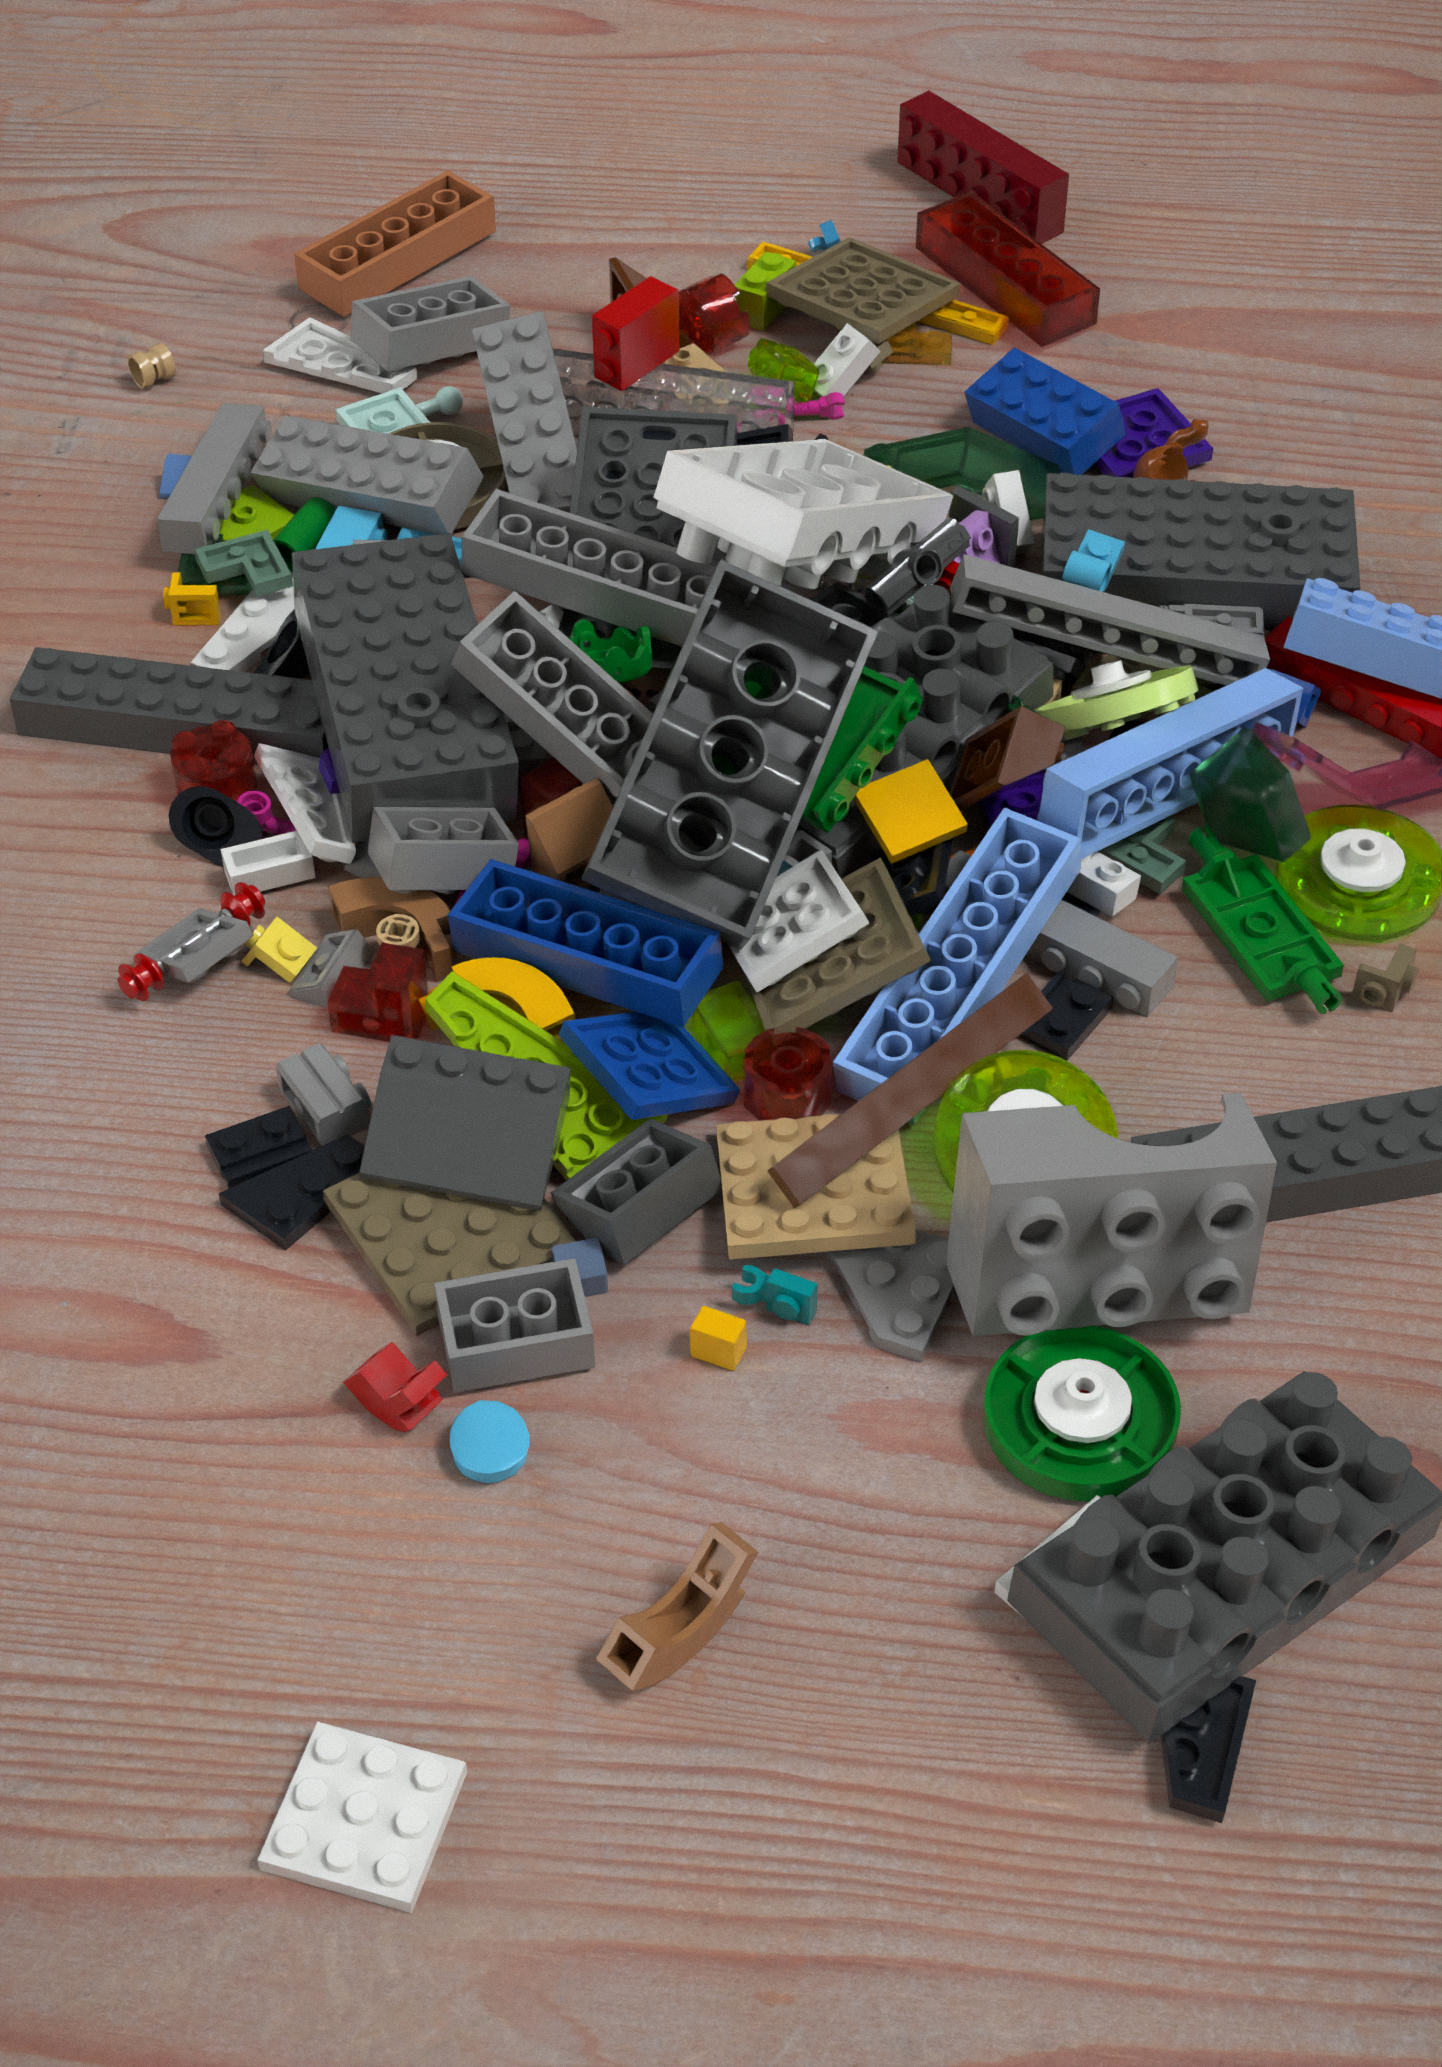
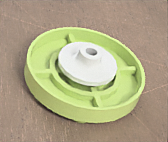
M1119 660L1091 668L1093 684L1071 692L1072 695L1052 701L1034 710L1038 714L1065 726L1063 736L1067 740L1089 733V730L1101 728V731H1106L1123 726L1125 722L1140 718L1142 714L1154 711L1155 714L1175 710L1179 708V705L1196 700L1194 693L1198 691V686L1192 665L1178 666L1154 672L1144 670L1126 674L1122 661Z

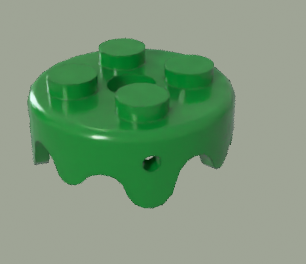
M582 619L575 623L569 639L622 687H624L623 683L639 679L650 671L652 651L648 626L639 627L636 637L626 627L619 626L614 630L610 638L602 639L596 635L590 621Z

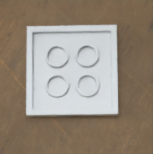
M821 849L776 877L749 942L742 950L730 945L729 947L755 991L759 992L767 986L776 984L783 976L801 965L815 960L822 952L840 941L851 938L858 930L870 923Z
M317 1722L258 1857L259 1870L412 1913L466 1777V1762Z

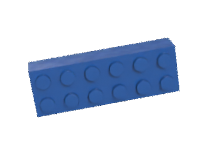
M493 859L488 861L448 914L454 952L476 959L497 957L517 960L537 968L551 978L557 986L681 1027L685 1026L723 969L720 931Z

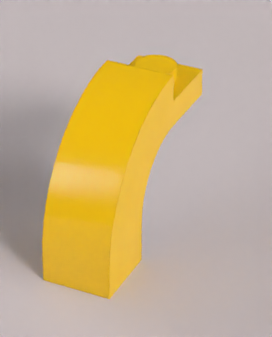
M492 957L473 959L451 967L454 973L559 1040H562L558 1035L563 1022L576 1020L573 1009L557 984L546 974L529 964L507 958ZM435 988L419 999L425 1019L432 1032L440 1027L430 1017L424 1007L425 999Z

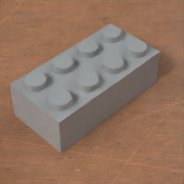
M473 276L352 301L350 340L387 371H401L404 367L417 364H431L434 360L447 357L457 358L465 353L476 351L472 329L509 320L511 305Z

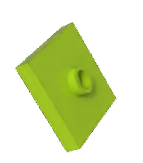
M252 484L241 490L239 500H235L231 507L229 519L224 520L220 528L219 537L214 541L219 543L268 530L273 539L294 514Z

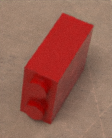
M650 276L592 315L594 378L623 391L680 351L679 289Z

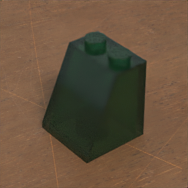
M1242 728L1189 774L1206 825L1213 830L1214 835L1222 844L1285 862L1311 839L1290 771L1251 729Z

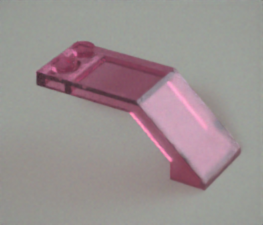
M1257 722L1249 735L1250 738L1262 744L1258 751L1277 763L1282 762L1298 772L1302 769L1337 792L1377 810L1442 793V759L1412 741L1409 742L1398 760L1349 772L1298 739Z

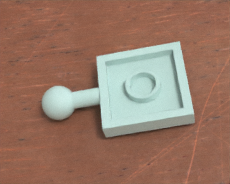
M446 386L436 393L435 398L415 405L399 387L335 409L336 419L342 426L389 434L410 425L429 423L430 421L426 416L438 412L445 415L458 413L463 406V396L457 388Z

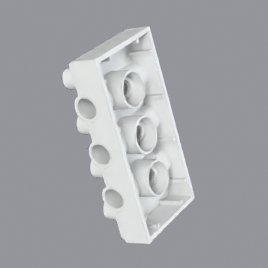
M819 439L667 451L653 498L658 500L657 509L685 521L676 550L679 556L693 562L709 564L712 561L717 545L721 551L727 553L725 559L728 563L778 586H781L782 579L784 578L786 581L797 586L816 589L821 574L847 583L855 582L860 568L868 573L880 576L893 564L898 552L913 548L946 520L954 495L829 440Z

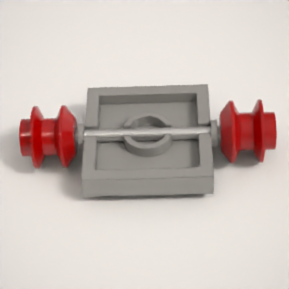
M238 882L235 885V896L228 892L221 894V911L219 913L199 908L141 948L134 955V967L121 964L118 968L120 977H118L117 981L121 990L131 999L136 997L140 1001H146L149 998V987L157 991L164 988L163 975L189 983L205 976L208 968L222 958H227L237 953L241 945L253 937L249 916L261 919L265 915V899L260 890L254 885L248 886L243 882Z

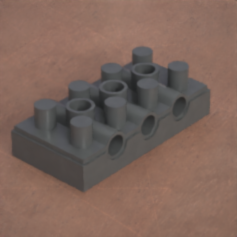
M720 560L709 581L690 625L687 637L668 676L653 716L637 748L619 795L603 827L581 880L647 909L720 931L721 942L742 950L753 935L878 631L726 561ZM752 681L758 683L764 688L768 698L758 699L752 697L747 692L744 682ZM720 755L731 760L737 774H721L715 768L712 756ZM688 830L699 835L704 842L705 850L700 852L689 851L680 841L679 831Z
M928 585L920 588L914 595V603L896 619L891 617L884 618L873 628L878 633L864 666L900 684H904L908 677L913 678L923 702L916 718L908 722L898 735L893 750L889 754L884 755L875 767L869 783L928 759L949 792L968 737L1009 714L1007 705L1009 702L1013 704L1011 700L1013 697H1020L1024 705L1032 709L1044 705L1053 697V663L1047 660V657L1015 639L1011 627L1006 623L1000 621L986 622L952 612L950 594L944 587ZM853 799L850 802L845 817L836 822L829 833L801 819L796 829L804 831L832 850V866L841 879L873 862L874 860L870 853L882 849Z
M1303 1371L1260 1401L1255 1398L1243 1402L1230 1413L1220 1428L1190 1448L1179 1446L1171 1450L1153 1467L1148 1476L1116 1497L1111 1494L1096 1500L1080 1515L1072 1527L1014 1565L1007 1601L1149 1744L1179 1723L1180 1719L1186 1718L1204 1705L1207 1699H1212L1230 1686L1231 1682L1240 1675L1244 1676L1436 1536L1442 1519V1491L1411 1465L1412 1455L1404 1443L1394 1438L1378 1436L1337 1399L1338 1391L1336 1385L1323 1374Z

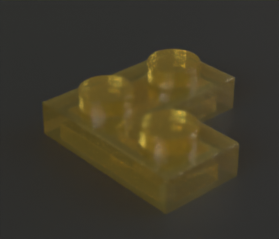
M916 321L886 339L893 353L882 361L883 364L951 365L952 333H942L939 331L917 332Z

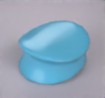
M479 1400L464 1408L454 1419L450 1430V1449L455 1465L464 1476L482 1483L501 1482L515 1475L526 1462L530 1446L529 1431L524 1419L514 1408L499 1401Z

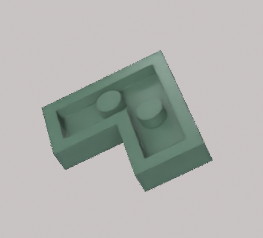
M268 530L194 549L196 562L207 584L245 574L256 597L293 587L292 574Z
M1171 816L1097 851L1141 875L1140 884L1160 895L1185 871L1186 860L1159 845L1174 832L1176 819Z

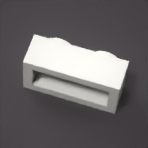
M847 323L801 380L821 397L833 392L842 393L844 397L881 351L867 337Z
M1019 470L993 474L985 484V488H983V499L1019 517L1016 555L1026 553L1035 541Z
M297 831L221 849L224 871L234 896L236 895L235 885L238 882H243L248 886L254 885L260 891L315 878L313 857Z
M1095 852L1081 859V870L1067 892L1113 917L1136 899L1141 875L1128 869L1122 863L1114 861L1099 852Z

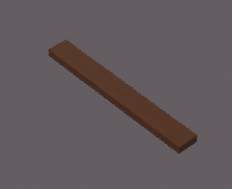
M1027 973L768 1169L767 1172L793 1207H798L1050 1012L1053 1007Z

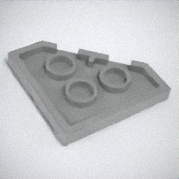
M915 1229L916 1244L825 1252L830 1263H834L840 1273L842 1285L856 1311L861 1312L868 1324L869 1334L876 1347L922 1363L956 1290L946 1265L948 1240Z

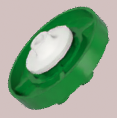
M1099 1326L1044 1330L1037 1334L1027 1335L1016 1341L994 1364L986 1383L983 1406V1423L987 1440L998 1460L1010 1473L1026 1485L1043 1494L1061 1499L1088 1502L1097 1495L1100 1498L1111 1494L1116 1497L1148 1476L1161 1458L1175 1448L1181 1417L1178 1389L1170 1372L1161 1360L1138 1341L1122 1333Z

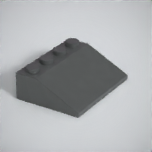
M391 1035L379 1076L359 1172L360 1178L541 1211L570 1100L571 1068Z

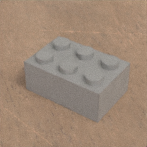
M373 807L368 854L389 890L401 894H411L416 890H434L443 894H451L457 890H467L490 859L515 866L519 843L495 808Z
M575 1258L434 1283L438 1320L453 1393L595 1368L593 1329Z

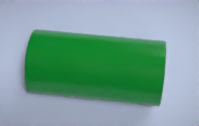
M310 498L273 538L290 572L293 571L292 552L315 549L336 511L323 498Z

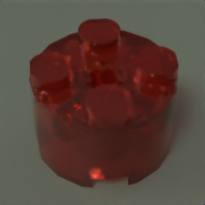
M723 273L716 276L711 275L679 291V327L682 331L685 330L689 339L709 356L747 337L750 331L748 312L746 310L741 313L735 296L740 293L733 282Z
M219 720L209 726L198 727L189 732H179L172 739L173 747L170 757L177 796L180 792L190 787L206 786L218 790L237 802L243 793L257 790L250 740L241 731L236 730L233 722Z
M796 1027V1033L787 1032L774 1034V1028H771L755 1036L745 1049L743 1066L744 1107L759 1121L777 1120L779 1118L796 1120L810 1116H822L830 1106L832 1093L833 1062L830 1057L829 1045L818 1034L802 1027Z

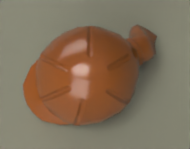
M1193 419L1189 427L1173 432L1165 445L1147 451L1138 460L1134 468L1133 478L1147 477L1149 479L1187 480L1189 468L1183 455V449L1201 442L1206 437L1209 427L1208 421Z

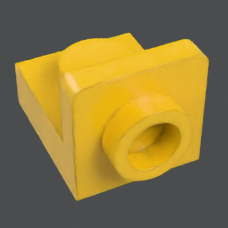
M172 572L170 586L164 587L163 602L165 610H171L173 625H220L221 612L217 585H183L181 573Z

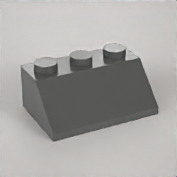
M650 1118L552 1191L551 1195L554 1202L586 1240L598 1238L602 1254L625 1265L640 1255L643 1250L661 1236L670 1232L674 1226L696 1209L705 1205L709 1199L722 1190V1182L710 1144Z

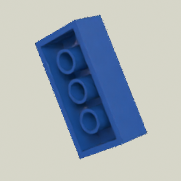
M1015 347L964 391L973 423L1062 473L1082 475L1126 435L1119 403Z

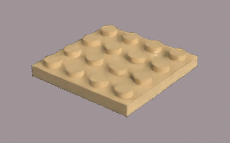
M840 1114L716 1124L729 1260L916 1244L915 1225L899 1129L804 1203L794 1208L767 1170Z

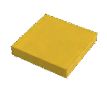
M928 759L867 784L864 788H860L853 798L891 864L967 832L968 824Z

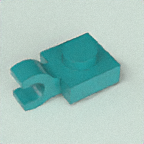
M743 1266L742 1281L752 1285L742 1286L734 1283L732 1286V1299L743 1305H752L759 1301H766V1310L775 1313L780 1318L795 1320L808 1326L811 1324L817 1312L818 1283L776 1268L769 1275L755 1266Z

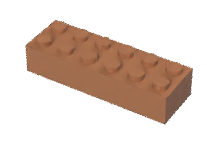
M447 170L294 253L298 289L345 317L352 312V301L386 294L496 232L494 196Z

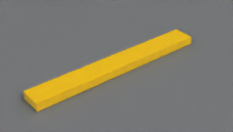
M762 242L746 259V269L749 270L765 251L778 253L783 257L796 260V266L812 258V256ZM952 300L916 322L994 345L1008 328L1009 317Z

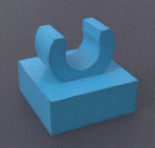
M832 220L819 225L824 238L814 237L809 240L808 244L812 253L818 250L825 251L841 242Z

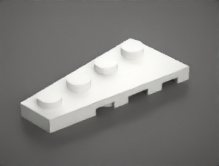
M311 317L262 350L265 363L379 393H385L399 387L403 390L417 380L416 367L408 366L404 367L401 371H387L350 340L349 335Z
M294 586L257 597L252 590L190 662V666L245 672L261 660L260 653L271 647L280 626L295 609Z
M259 743L254 758L310 854L326 862L339 861L351 864L356 853L355 843H352L340 793H329L318 768L320 758Z

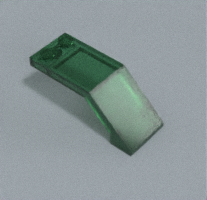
M970 427L888 444L878 443L865 448L863 454L867 458L886 466L890 465L891 468L938 489L957 485L980 496H983V488H985V484L993 474L1019 470L1030 521L1043 518L1047 473L1060 474L1061 472L1058 464Z

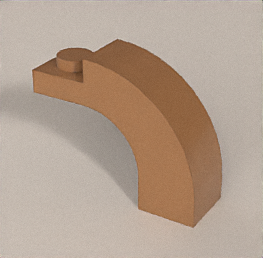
M382 877L357 878L328 886L332 916L339 932L358 929L362 936L366 938L376 935L377 925L387 916L395 914L410 916L418 923L420 931L419 944L436 982L444 980L452 972L451 960L457 958V952H454L448 920L450 909L436 894L430 890H416L411 894L397 893L387 888Z
M723 1522L710 1524L688 1566L674 1586L648 1609L636 1614L619 1617L596 1660L631 1691L652 1686L666 1679L705 1647L731 1616L745 1594V1591L739 1586L759 1552Z

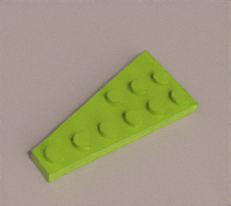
M453 971L425 999L424 1009L455 1047L571 1068L570 1100L553 1162L555 1168L566 1181L650 1118L662 1124L667 1120L668 1114L632 1120L564 1042Z

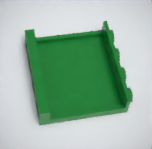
M863 667L801 816V820L829 833L834 824L845 817L852 799L860 788H864L870 782L875 767L884 755L889 754L893 750L898 735L908 722L916 718L920 711L923 699L913 678L908 677L904 684H900L874 670ZM748 681L745 685L747 692L752 697L758 699L768 698L766 691L758 683ZM720 755L712 756V762L721 774H737L731 760Z

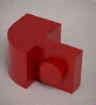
M390 1342L371 1355L343 1383L371 1414L397 1431L408 1432L443 1400L435 1386L447 1376V1373L435 1360L417 1370L393 1342Z

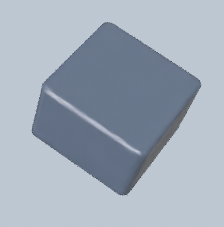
M598 1238L559 1244L552 1247L553 1262L576 1259L585 1297L608 1292L607 1269Z

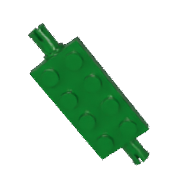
M1204 825L1202 827L1206 836L1200 827L1192 831L1188 837V844L1204 861V866L1198 873L1183 878L1181 890L1265 1001L1269 1002L1303 990L1320 1014H1326L1327 1012L1323 1004L1328 1008L1329 1012L1334 1011L1341 1004L1342 995L1335 990L1329 981L1342 977L1344 964L1257 854L1245 858L1239 857L1230 848L1224 847L1209 826Z

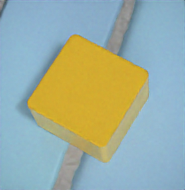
M702 1306L689 1329L691 1356L735 1371L747 1348L746 1320L707 1306Z

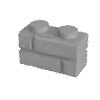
M318 1043L303 1050L299 1056L294 1054L278 1062L276 1070L280 1091L321 1146L347 1134L352 1136L367 1128L369 1124L367 1108L371 1107L369 1094L362 1083L359 1082L355 1085L349 1079L348 1067L339 1054L332 1056L324 1045Z

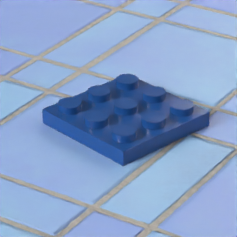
M639 1012L564 1021L558 1035L632 1120L733 1104L741 1090L684 1027Z

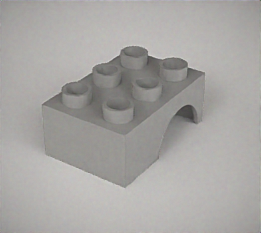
M1222 1094L1221 1103L1224 1108L1225 1117L1215 1131L1200 1140L1175 1146L1140 1145L1112 1137L1091 1125L1079 1113L1075 1105L962 1113L946 1265L972 1336L1008 1333L1033 1335L1044 1330L1101 1325L1126 1327L1137 1322L1194 1317L1219 1319L1230 1314L1249 1313L1277 1161L1242 1094Z

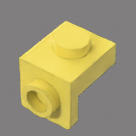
M276 916L267 929L259 924L253 932V937L244 943L250 951L241 962L248 967L256 957L287 982L291 983L316 951L317 947Z

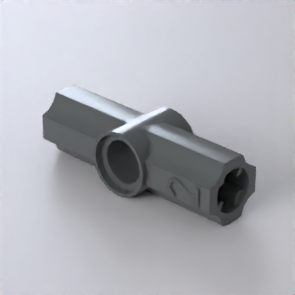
M947 518L913 548L898 552L893 564L865 588L866 595L864 597L870 607L875 609L881 616H889L924 585H932L937 582L942 575L943 569L970 546L969 539L971 537L965 526L959 524L954 518ZM917 561H918V563H919V571H918V573H917V570H916Z

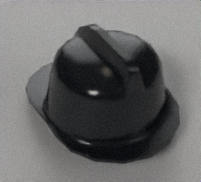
M295 609L280 626L273 644L254 673L297 679L303 678L310 673Z
M206 786L190 787L180 792L171 803L168 817L170 829L176 839L187 848L216 865L223 867L221 849L263 839L262 828L256 816L245 806L218 790Z

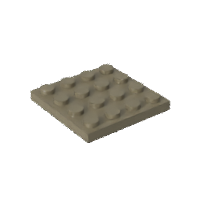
M851 237L766 283L767 296L779 301L781 305L793 307L807 313L811 318L821 319L833 324L839 330H842L848 323L872 343L877 344L959 297L961 283Z
M881 857L841 879L870 924L858 930L851 938L842 940L822 952L815 960L805 963L783 976L776 984L767 986L759 992L755 991L743 971L766 1033L774 1045L786 1038L798 1035L803 1029L826 1017L837 1014L842 1008L865 996L876 993L881 987L904 975L915 972L920 966L931 961Z
M360 1173L323 1190L325 1203L416 1336L439 1325L434 1283L553 1262L552 1247L554 1245L576 1242L545 1198L541 1211L360 1178Z

